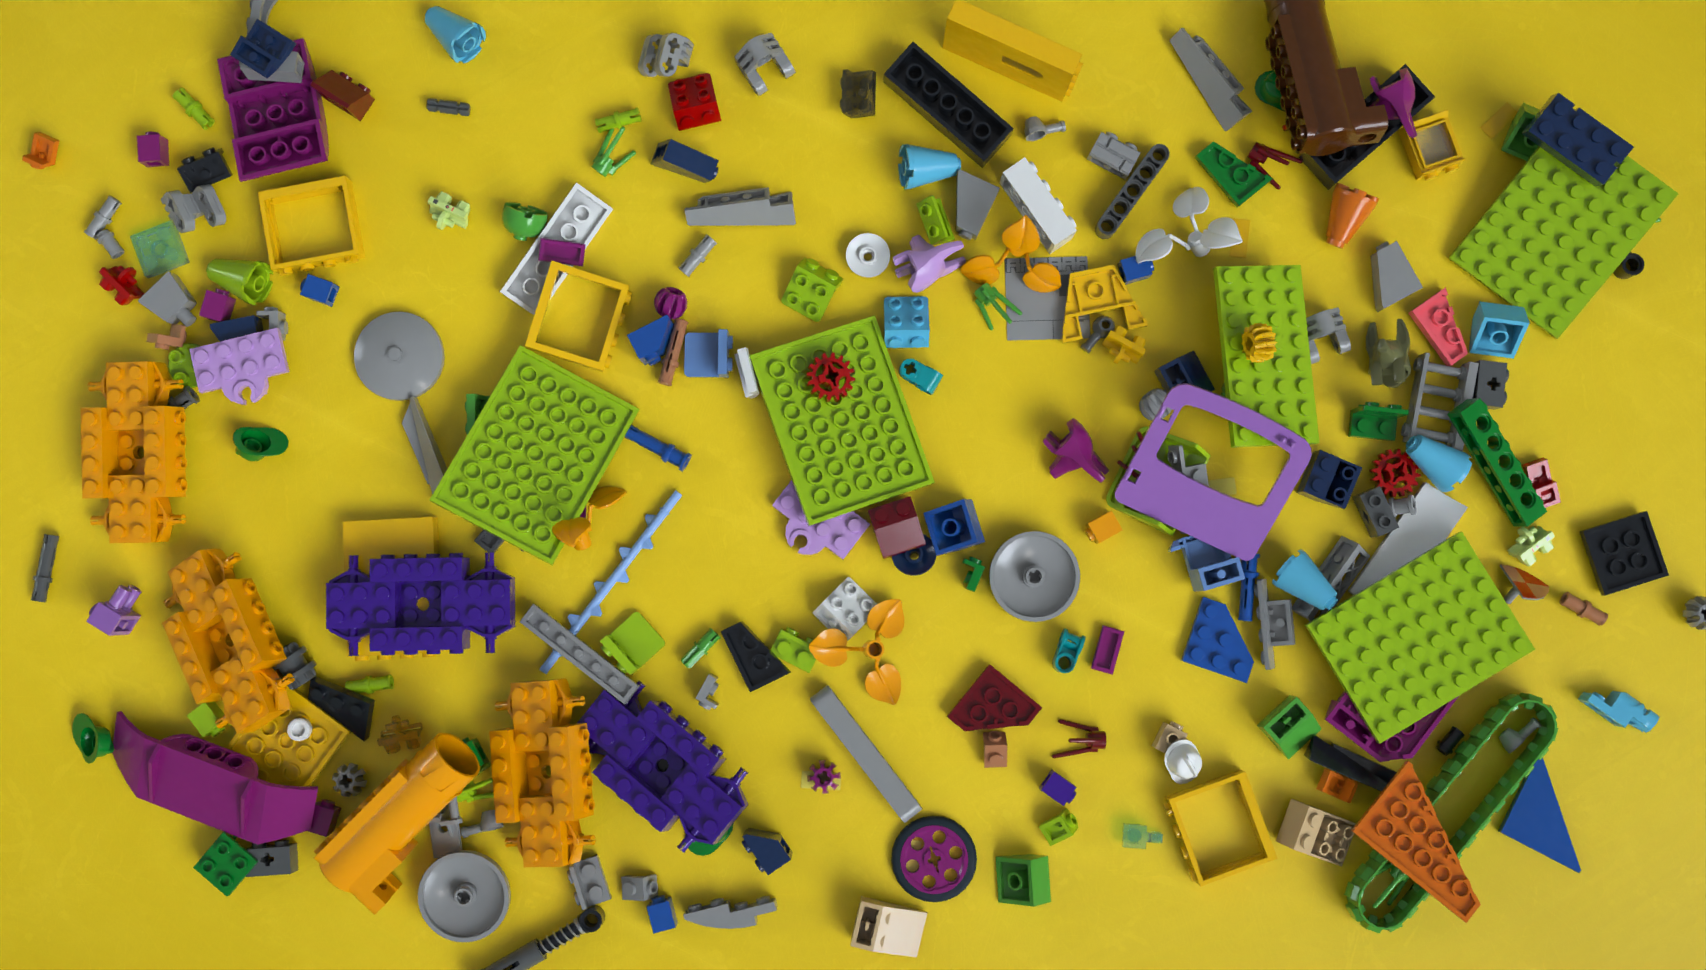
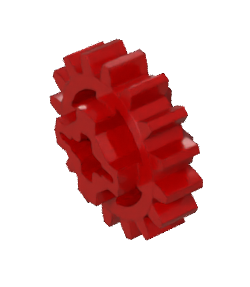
M833 352L829 358L823 353L821 360L816 357L813 360L814 364H809L808 369L812 372H807L805 377L811 380L806 385L813 386L810 393L814 394L817 392L818 400L824 396L826 397V402H829L831 397L837 402L840 397L839 395L843 398L847 396L845 390H852L853 387L849 383L855 381L854 377H850L854 369H848L847 366L850 364V361L842 362V355L837 359ZM822 366V374L816 376L817 369ZM828 373L830 376L835 377L833 381H831V379H826ZM845 378L843 387L839 389V381ZM820 386L827 388L828 391L822 389Z
M1391 449L1385 450V454L1380 453L1377 455L1379 460L1372 461L1375 468L1369 469V472L1374 473V477L1370 478V481H1376L1375 487L1380 486L1384 495L1389 492L1390 497H1396L1397 494L1399 497L1405 496V492L1411 493L1413 491L1411 486H1418L1419 483L1415 481V478L1421 477V474L1416 473V469L1419 467L1413 464L1414 461L1411 458H1408L1406 451L1401 454L1400 449H1395L1394 452ZM1396 458L1393 464L1386 463L1387 460ZM1398 482L1404 483V485L1399 488H1393Z

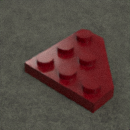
M989 664L947 717L964 731L1026 726L1031 723L1042 707Z

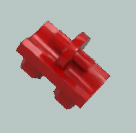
M114 266L110 269L102 267L99 271L103 276L99 285L107 291L116 289L118 293L114 300L119 305H128L133 299L141 298L144 295V292L136 285L137 280L134 277L137 271L133 267L126 269L123 266Z

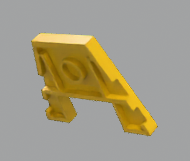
M1114 264L1069 274L1061 338L1062 344L1083 339L1079 316L1122 308L1127 330L1148 326L1146 319L1143 318L1138 305L1129 294L1128 288Z

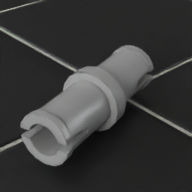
M109 195L100 210L95 211V217L87 229L84 230V233L97 240V234L103 231L107 224L112 222V216L122 203Z
M706 234L697 247L689 251L691 254L678 268L690 277L696 267L701 262L704 263L705 257L717 245V242Z

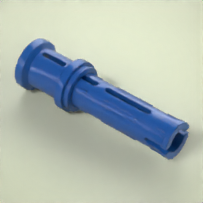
M633 425L630 426L625 435V438L661 456L663 462L666 463L668 461L679 467V470L682 472L691 459L692 454H685L676 449L675 445H667Z
M1256 554L1249 561L1241 560L1245 579L1241 580L1238 620L1253 621L1255 579H1257V576L1259 577L1257 558H1260V554Z

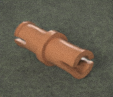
M1569 592L1564 593L1560 599V605L1576 612L1577 616L1585 617L1599 626H1602L1608 618L1606 612L1595 608L1591 602L1583 601Z

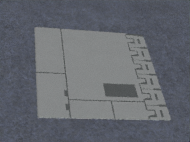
M1087 256L1029 258L1032 267L1037 263H1049L1055 266L1060 273L1061 288L1046 293L1036 292L1025 285L1023 275L1029 271L1025 258H1005L1006 299L1022 311V315H1018L1006 305V314L1012 320L1011 324L1007 322V340L1061 339L1069 274L1088 270ZM1089 315L1079 316L1082 338H1089L1090 317Z

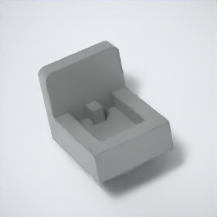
M264 307V311H256L257 316L269 319V329L279 328L282 340H286V334H288L289 329L286 314L278 311L276 307Z
M656 874L647 876L626 875L621 877L622 900L646 901L658 896Z

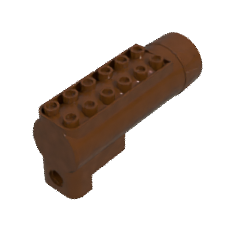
M1264 0L1267 20L1271 27L1269 36L1266 37L1265 45L1267 51H1270L1271 54L1270 65L1271 69L1275 70L1276 88L1281 93L1280 104L1282 110H1285L1286 113L1285 123L1287 130H1290L1292 150H1295L1297 154L1306 153L1311 156H1324L1339 152L1347 147L1378 143L1388 128V116L1385 105L1366 107L1356 67L1341 69L1326 14L1325 0Z

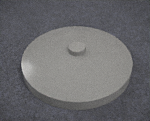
M390 312L372 320L360 333L354 349L355 368L363 384L373 393L395 401L410 400L412 396L419 397L426 393L440 377L445 360L444 346L435 328L421 317L408 312Z
M1040 531L1024 532L1008 539L997 550L990 565L989 583L995 600L1007 613L1024 621L1040 622L1060 615L1071 605L1079 589L1080 569L1072 550L1058 537Z
M471 850L453 851L438 858L426 870L418 888V905L427 925L438 935L455 942H473L490 935L504 920L511 900L510 885L502 868L487 855Z

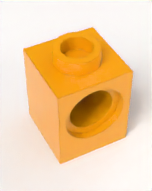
M1112 510L1085 524L1087 527L1085 530L1087 537L1091 542L1095 541L1096 544L1122 531Z

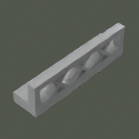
M1341 536L1319 568L1338 593L1335 597L1338 599L1337 603L1370 558V555L1360 544ZM1358 554H1360L1361 556L1356 561V563H1354L1355 558L1358 556ZM1346 573V577H1345V579L1342 581V577H1343L1344 574ZM1299 598L1292 606V610L1295 613L1306 618L1309 622L1315 619V615L1320 610ZM1327 608L1324 610H1320L1319 616L1329 610Z

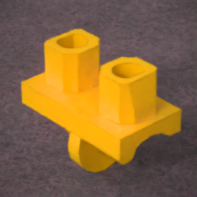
M1117 325L1113 331L1111 330L1102 345L1110 349V354L1116 356L1113 363L1118 364L1121 359L1127 363L1132 361L1137 364L1146 351L1144 349L1146 340L1140 336H1135L1132 341L1126 339L1127 331L1120 325Z

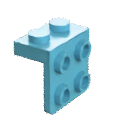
M925 296L884 298V342L886 348L929 347L928 298Z

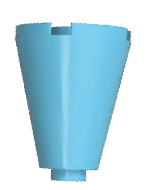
M439 6L429 8L425 14L426 25L456 63H459V61L467 63L474 59L482 48L479 45L482 40L485 42L486 31L478 23Z
M902 144L900 147L899 157H903L902 163L898 164L900 183L901 186H905L904 189H912L956 176L959 169L961 170V160L957 158L955 153L909 144Z
M1413 436L1406 443V453L1441 492L1452 491L1454 489L1452 485L1456 482L1461 483L1468 475L1472 466V462L1469 460L1471 456L1467 453L1425 436Z
M1302 549L1298 550L1300 555L1298 557L1292 555L1276 573L1279 577L1278 580L1273 579L1272 584L1320 610L1326 608L1330 610L1338 601L1335 598L1338 593L1308 554Z

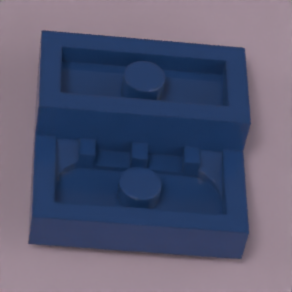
M257 19L247 37L241 36L230 55L268 79L287 59L297 43Z

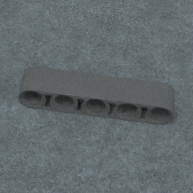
M1156 144L1149 150L1095 226V233L1099 238L1109 239L1113 236L1169 158V149L1165 145ZM1153 153H1160L1163 157V160H1155L1153 157ZM1140 171H1148L1150 178H1143L1140 175ZM1127 188H1134L1137 191V195H1129ZM1114 206H1122L1124 208V213H1116L1114 210ZM1108 223L1112 230L1110 232L1104 231L1101 228V224Z

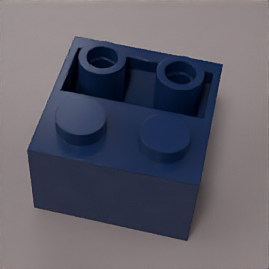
M1195 351L1178 357L1154 371L1163 389L1167 392L1172 387L1183 383H1188L1211 392L1215 390Z
M1322 450L1315 451L1311 456L1296 493L1323 504L1345 509L1362 467Z
M754 828L745 830L742 836L744 839L742 844L748 853L753 852L756 857L755 864L761 872L765 871L769 875L791 860L793 852L781 834Z

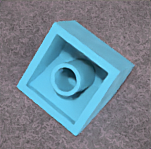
M1480 301L1472 319L1469 353L1514 359L1530 323L1525 308Z

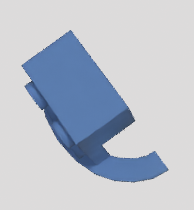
M1190 535L1173 541L1168 549L1169 552L1182 549L1194 592L1210 590L1245 579L1239 557L1231 558L1230 554Z

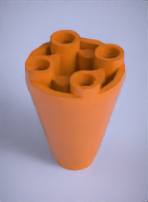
M1337 183L1332 196L1326 243L1343 249L1344 244H1348L1375 209L1379 198L1368 195L1365 191L1356 188L1352 190L1346 185Z

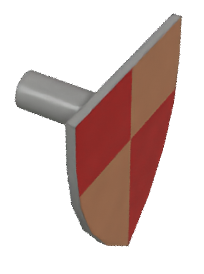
M1500 565V568L1513 585L1512 589L1503 597L1507 604H1511L1518 595L1522 599L1540 600L1548 594L1549 586L1540 579L1519 568Z

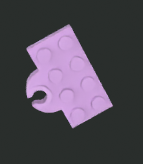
M279 328L189 349L199 393L203 394L222 389L224 395L230 401L241 405H247L246 400L242 396L244 388L249 387L251 389L250 399L256 403L265 394L267 395L269 388L268 377L290 372Z
M792 480L772 505V507L789 519L786 525L785 537L790 548L794 545V540L797 536L802 535L806 537L807 545L798 551L801 555L811 556L819 553L826 547L843 560L870 525V523L852 511L808 526Z

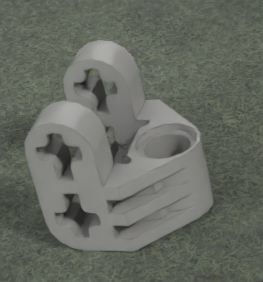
M677 33L647 36L638 63L640 74L644 77H654L657 75L663 77L672 76L676 72L678 65L683 67L689 66L694 44L690 39ZM652 42H656L658 49L652 46ZM666 62L668 70H665V68L662 66V63ZM647 63H650L652 70L649 71V68L646 67Z
M772 33L752 38L735 55V61L758 97L767 92L768 89L756 68L772 59L786 79L796 73L793 65Z
M210 184L197 186L192 194H182L179 190L166 192L161 198L162 204L166 205L164 207L166 212L170 213L168 215L170 220H173L180 233L195 230L194 219L205 215L207 222L212 227L226 223L225 211L214 188Z
M1339 307L1328 309L1306 318L1309 349L1311 350V364L1320 361L1319 352L1314 342L1315 339L1329 335L1333 347L1338 354L1351 350L1350 339L1346 332V325L1342 321L1343 317L1339 314Z

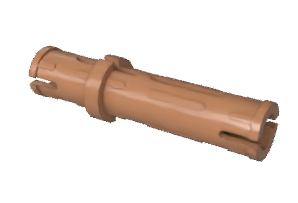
M678 318L674 319L666 355L661 361L663 366L658 380L659 384L672 386L675 369L679 366L677 361L688 321Z

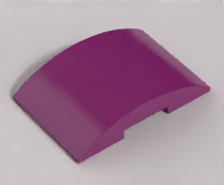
M303 38L293 40L297 44L292 50L298 52L305 63L301 83L248 80L240 69L239 60L232 56L217 59L224 99L229 105L235 138L232 139L239 181L241 182L328 161V132L321 95L310 86L317 77Z

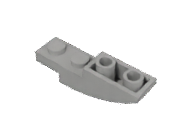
M770 896L760 897L756 899L757 902L748 904L747 901L734 905L735 908H731L730 900L724 901L723 898L711 900L709 905L702 906L701 903L688 906V910L684 912L683 916L685 920L706 927L725 929L745 928L757 925V915L777 911L778 906L776 898L770 899Z

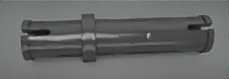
M44 534L36 576H33L35 582L31 597L32 601H47L48 588L53 581V578H51L52 568L60 536Z

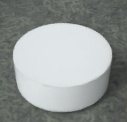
M296 718L288 724L287 733L292 740L302 741L311 735L312 725L305 718Z

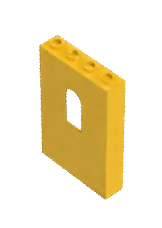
M955 0L947 17L943 49L1061 102L1065 95L1070 96L1083 66V63L1080 62L1081 53L963 0Z
M418 517L343 522L344 572L349 569L348 556L359 555L358 569L370 575V559H381V555H395V559L404 558V554H418V558H426V554H439L438 518ZM423 597L418 600L417 606L420 610L425 611L428 609V599ZM370 635L361 639V642H358L359 656H348L349 642L347 640V657H355V661L369 660V656L376 655L377 660L391 659V655H381V651H370ZM418 650V653H422V657H436V654H427V650ZM395 651V654H400V659L414 658V655H404V651Z

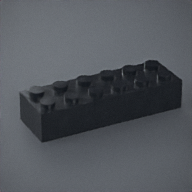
M914 42L908 46L884 73L883 82L982 168L1012 135L1014 129Z
M1405 64L1399 70L1407 68L1413 78L1415 86V100L1411 110L1413 117L1433 100L1435 96ZM1399 70L1380 85L1381 88L1401 80ZM1374 92L1364 99L1366 107L1378 99ZM1400 119L1388 120V128L1378 143L1347 147L1339 152L1324 156H1311L1304 153L1299 158L1329 190L1402 127L1403 124Z

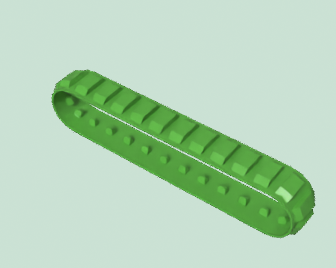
M1510 693L1499 699V704L1491 707L1483 716V722L1477 724L1469 733V739L1466 742L1463 741L1454 751L1456 753L1452 759H1448L1440 768L1441 773L1438 776H1434L1426 785L1425 794L1429 797L1433 806L1442 794L1447 791V788L1456 777L1461 774L1470 760L1475 757L1484 743L1490 739V736L1499 725L1504 722L1511 711L1518 709V705L1524 703V708L1530 710L1533 708L1536 711V716L1542 726L1538 728L1534 739L1449 841L1458 859L1462 856L1461 852L1465 848H1469L1477 838L1475 835L1480 830L1483 831L1491 821L1490 817L1494 812L1498 813L1506 803L1504 800L1508 795H1512L1520 786L1519 782L1522 778H1526L1535 768L1533 765L1536 761L1541 760L1549 751L1548 747L1552 741H1555L1558 732L1557 716L1551 705L1543 704L1541 697L1527 693H1520V695ZM1373 849L1368 855L1370 857L1369 860L1358 867L1354 872L1355 877L1347 884L1344 895L1347 896L1348 903L1345 906L1351 917L1357 922L1360 921V925L1365 929L1380 933L1382 930L1392 932L1402 927V923L1414 915L1418 910L1417 906L1422 900L1425 901L1430 894L1414 883L1390 913L1385 914L1380 919L1370 914L1367 919L1363 915L1366 909L1361 904V898L1366 886L1388 862V860Z

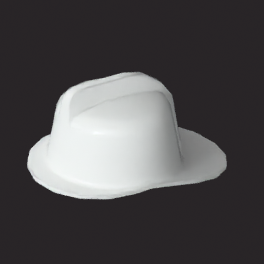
M1186 739L1178 740L1167 748L1164 763L1171 778L1176 783H1188L1198 776L1202 768V759L1196 746L1191 741Z

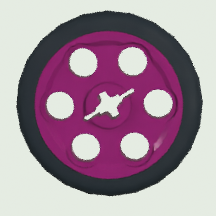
M927 816L911 822L902 829L892 848L891 862L897 882L907 893L922 901L941 902L956 897L966 889L976 870L977 855L971 836L961 825L946 817ZM938 830L943 831L946 835L945 840L941 843L933 840V834ZM915 837L922 838L924 846L918 850L914 849L911 846L912 839ZM930 846L933 853L941 858L937 860L938 872L933 862H928V859L931 858ZM953 846H958L962 849V855L959 858L954 859L949 855V851ZM911 859L919 863V868L915 872L908 871L906 868V863ZM950 868L957 872L956 879L948 881L944 877L945 871ZM931 875L935 878L936 882L934 886L926 887L922 883L923 878Z

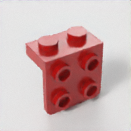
M709 73L677 79L668 83L672 108L679 131L722 121L712 78Z

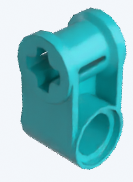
M915 359L904 360L899 368V374L903 379L930 395H933L943 377L938 371L923 365ZM911 364L914 366L913 371L915 373L911 372L908 375L906 374L907 369L904 366L908 367Z
M1063 629L1052 661L1053 668L1057 672L1069 673L1074 669L1078 656L1084 646L1086 636L1082 635L1080 637L1069 633L1068 629ZM1063 656L1069 660V666L1066 669H1061L1058 664L1059 659Z

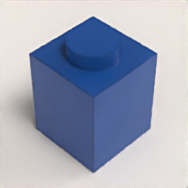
M1136 256L1120 260L1117 264L1125 285L1148 279L1153 274L1152 271H1154L1152 261L1138 264Z
M308 274L307 278L301 283L300 295L332 307L340 287L332 282Z
M664 895L652 898V902L647 905V911L653 934L676 928L678 921L672 898H665Z

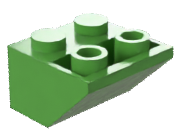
M1289 695L1257 725L1287 759H1290L1313 735H1316L1321 730L1313 714L1296 696Z

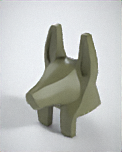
M1397 319L1396 340H1379L1375 322L1370 323L1368 327L1366 350L1369 355L1368 373L1371 375L1372 385L1383 384L1389 388H1395L1405 382L1411 373L1408 357L1410 337L1402 319Z

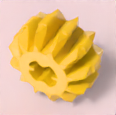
M1254 323V325L1245 327L1241 344L1243 345L1242 352L1246 353L1245 357L1247 360L1261 363L1273 358L1274 352L1277 351L1275 347L1277 341H1275L1276 333L1272 332L1271 326H1267L1266 323Z

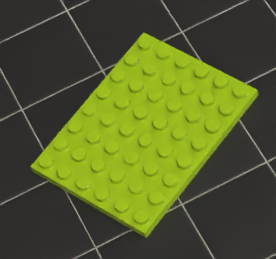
M1539 146L1448 259L1511 306L1524 307L1527 317L1555 339H1558L1677 197L1678 193L1629 156H1626L1621 164L1614 165L1617 169L1604 185L1595 187Z
M875 315L749 355L758 386L808 526L935 483ZM833 352L837 359L841 355L843 356L842 362L850 361L847 367L848 369H854L850 377H854L855 381L849 383L853 388L851 391L845 390L847 392L845 398L839 395L840 397L837 402H835L833 397H831L829 402H826V397L823 396L818 400L817 392L814 394L810 393L813 386L806 385L811 379L805 377L807 372H812L808 369L809 364H814V358L818 357L821 360L823 353L829 358ZM822 366L817 369L816 376L822 374ZM828 373L826 379H831V381H833L835 377L830 376ZM845 378L839 381V389L843 387ZM820 386L822 389L828 391L827 388Z
M520 345L432 494L430 502L553 566L565 543L554 536L552 527L559 521L581 516L628 429L637 416L639 408Z
M1463 532L1454 534L1305 624L1372 736L1379 744L1535 650Z

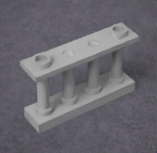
M1423 353L1415 359L1413 364L1415 376L1408 408L1409 412L1406 423L1403 424L1401 429L1402 442L1407 443L1411 437L1422 435L1432 440L1445 442L1447 446L1463 451L1464 442L1447 415L1450 411L1421 406L1423 393L1452 398L1455 401L1454 408H1456L1465 400L1472 399L1479 363L1470 361L1462 364L1460 368L1431 363L1429 362L1430 353ZM1427 371L1457 377L1459 380L1458 388L1453 390L1425 384ZM1419 414L1449 420V423H1451L1450 432L1442 433L1417 428Z

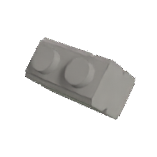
M1101 132L1087 160L1126 180L1141 152L1137 151L1138 148L1132 143L1126 142L1124 144L1118 141V137L1115 134Z

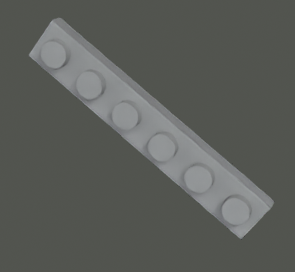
M533 604L521 619L520 623L623 704H627L640 687L536 604Z

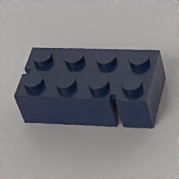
M1560 93L1552 95L1522 134L1595 187L1604 185L1617 169L1614 165L1621 164L1634 146L1581 108L1573 109L1575 104Z

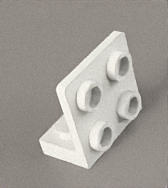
M847 577L815 609L813 614L828 629L834 628L842 631L848 641L867 622L869 611L877 603L850 577Z

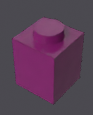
M146 132L145 135L137 136L139 163L146 167L169 166L168 139L161 136L158 132Z
M216 288L215 292L206 290L199 316L216 322L230 320L236 299L229 297V292Z
M322 799V801L316 802L311 829L307 831L324 837L329 836L335 829L341 807L335 806V802Z

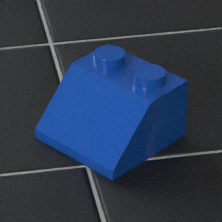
M668 315L627 335L639 360L644 365L649 364V366L660 362V357L666 353L674 325Z
M962 499L923 513L936 556L966 549L985 542L972 499Z

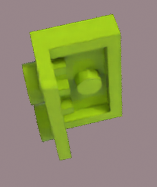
M929 196L916 204L931 245L944 244L955 240L940 198L935 199L934 196Z

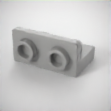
M599 855L580 860V862L569 866L567 871L570 883L575 885V901L578 906L581 905L582 910L612 898Z

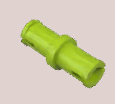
M180 88L173 94V98L185 109V113L189 117H193L204 130H207L208 127L210 128L215 123V120L202 108V104L199 101H195L184 88Z
M637 107L621 113L616 111L614 115L595 119L596 126H598L597 130L599 133L610 129H620L625 125L642 122L641 115H638L640 111Z
M391 675L374 678L366 676L364 679L346 681L345 683L346 689L356 693L366 692L367 694H372L377 690L393 689L394 679Z

